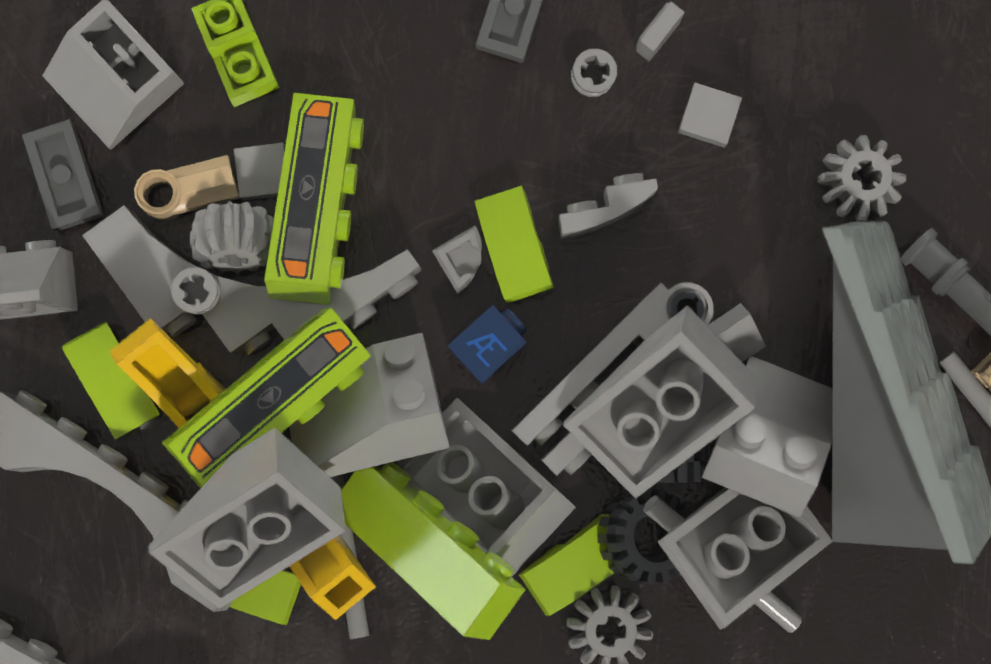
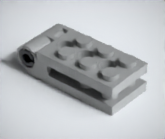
M660 283L512 432L525 445H528L533 439L540 445H543L564 424L557 415L569 404L577 409L599 387L594 379L632 341L639 347L651 334L677 314V306H688L708 325L713 316V302L708 292L694 283H680L669 290ZM567 431L540 460L555 475H558L563 469L572 475L592 454Z

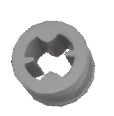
M588 49L582 52L576 58L571 70V82L574 88L580 94L588 97H598L605 94L612 87L617 76V65L614 58L608 52L601 49ZM594 61L597 68L605 67L607 75H602L600 79L602 84L594 85L591 78L582 77L581 71H585L588 66L586 62Z
M190 267L180 271L173 279L171 294L179 308L188 313L198 315L206 314L215 308L219 303L221 288L217 278L209 271L199 267ZM196 277H202L205 279L203 288L209 291L208 297L204 302L196 299V305H190L187 303L190 294L183 290L188 280L197 283Z

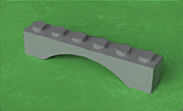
M20 390L18 395L0 391V467L3 469L18 472L59 470L85 477L110 490L127 504L148 528L154 539L189 502L184 499L180 505L165 495L169 487L151 474L143 471L139 477L124 466L128 459L116 450L104 444H101L100 448L97 449L85 441L84 437L87 432L79 425L64 417H61L57 422L43 413L47 405L34 395L24 390ZM167 568L173 585L211 611H225L233 602L231 601L219 609Z

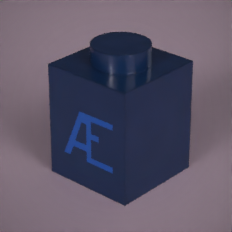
M492 305L448 345V348L481 384H484L526 346L527 342L521 335L527 331V328L508 307L500 313Z

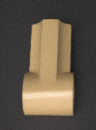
M228 155L167 171L161 169L150 170L137 180L134 188L135 199L138 205L152 219L158 221H170L182 213L205 208L212 203L221 204L240 199ZM166 184L173 188L172 199L167 205L163 207L150 206L148 197L150 191L155 186Z

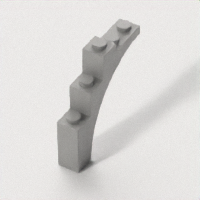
M122 206L82 235L144 322L151 318L166 334L169 332L171 337H175L197 321L192 313L183 311L175 304L171 294L172 282L176 275L186 268L197 266L187 262L159 241L134 211ZM407 249L373 270L344 279L341 288L332 289L330 305L269 299L267 288L264 286H254L214 275L220 284L221 296L215 308L203 314V316L230 353L239 355L245 351L248 356H251L272 341L273 338L269 332L274 328L277 329L285 340L321 309L332 308L345 325L349 323L353 329H356L378 312L373 305L390 294L395 300L412 289L418 283L414 275L419 273L421 268ZM196 277L197 283L188 280L183 290L190 294L187 302L190 305H196V299L204 302L208 297L209 291L203 288L205 279L202 277Z

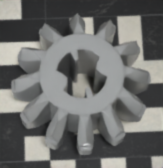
M861 135L856 139L854 147L847 140H843L837 144L838 155L829 153L824 157L823 163L833 172L820 174L818 182L823 185L833 186V189L823 196L825 203H830L836 198L842 201L837 208L836 214L838 216H846L854 207L856 221L867 220L870 211L880 218L888 213L885 202L896 204L902 198L899 191L892 186L903 184L906 182L907 176L900 172H892V168L899 164L902 159L899 154L893 155L888 159L883 156L888 145L886 141H879L870 150L868 137ZM862 169V175L871 178L872 182L863 189L861 181L853 180L852 175Z
M228 201L224 205L209 204L207 209L195 212V219L192 224V231L190 232V248H192L193 259L199 261L201 267L206 269L216 268L219 273L233 271L238 274L244 270L257 271L259 266L267 265L274 217L268 215L265 208L260 206L251 207L248 202L233 204L231 201Z
M611 585L608 601H603L598 587H594L590 590V594L596 603L590 608L581 599H577L574 602L576 609L584 614L585 617L584 619L569 617L567 618L566 625L573 630L584 632L574 635L568 642L572 649L588 645L580 657L583 664L591 663L597 654L600 655L599 664H610L611 657H616L618 664H629L624 656L628 651L639 659L646 655L641 646L635 643V640H652L653 632L647 628L636 627V625L646 622L651 618V614L648 609H640L630 613L639 601V597L634 592L627 595L624 601L619 604L621 593L618 585ZM608 616H615L617 625L619 627L623 625L622 632L613 633L611 641L603 640L602 632H596V627L598 624H606Z

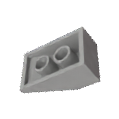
M54 240L25 243L26 251L7 253L6 246H0V320L78 311L73 253L71 251L56 247V241Z
M686 306L651 334L565 420L563 426L637 498L752 411L756 405L759 380L707 325Z
M422 333L373 344L366 348L371 357L360 365L365 371L363 375L346 389L340 391L336 386L321 399L325 403V407L308 422L301 425L296 420L289 426L292 444L329 477L450 448L433 369Z
M751 356L748 358L746 367L759 380L755 408L717 437L702 478L800 518L817 487L831 447L833 388Z
M456 398L442 413L450 448L402 459L396 465L400 466L411 476L408 484L417 492L419 490L425 491L444 505L445 509L442 511V514L450 522L458 521L471 529L479 537L476 545L486 554L488 552L494 553L508 562L515 570L511 575L512 577L576 507L460 399Z
M273 428L231 455L150 543L149 553L220 609L346 531L341 487L276 428Z
M726 487L658 541L720 630L728 626L832 542L807 505L799 518Z

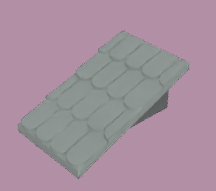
M882 220L857 221L822 228L833 255L832 542L949 550L953 562L973 564L991 537V487L979 446L970 445L952 381L947 373L941 372L919 295H911L892 229L886 221Z

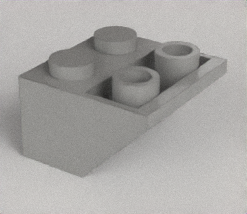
M101 0L67 31L42 75L110 150L184 84L177 74L108 0Z

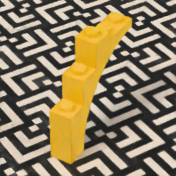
M151 318L110 351L116 364L144 390L178 428L183 426L226 390L200 362L197 364ZM341 534L289 566L309 597L335 620L376 587Z

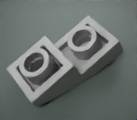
M643 173L621 175L613 178V186H606L603 193L605 207L598 208L597 201H584L567 205L568 213L559 214L558 217L561 240L599 230L628 216L655 194L658 189L657 179L644 180Z

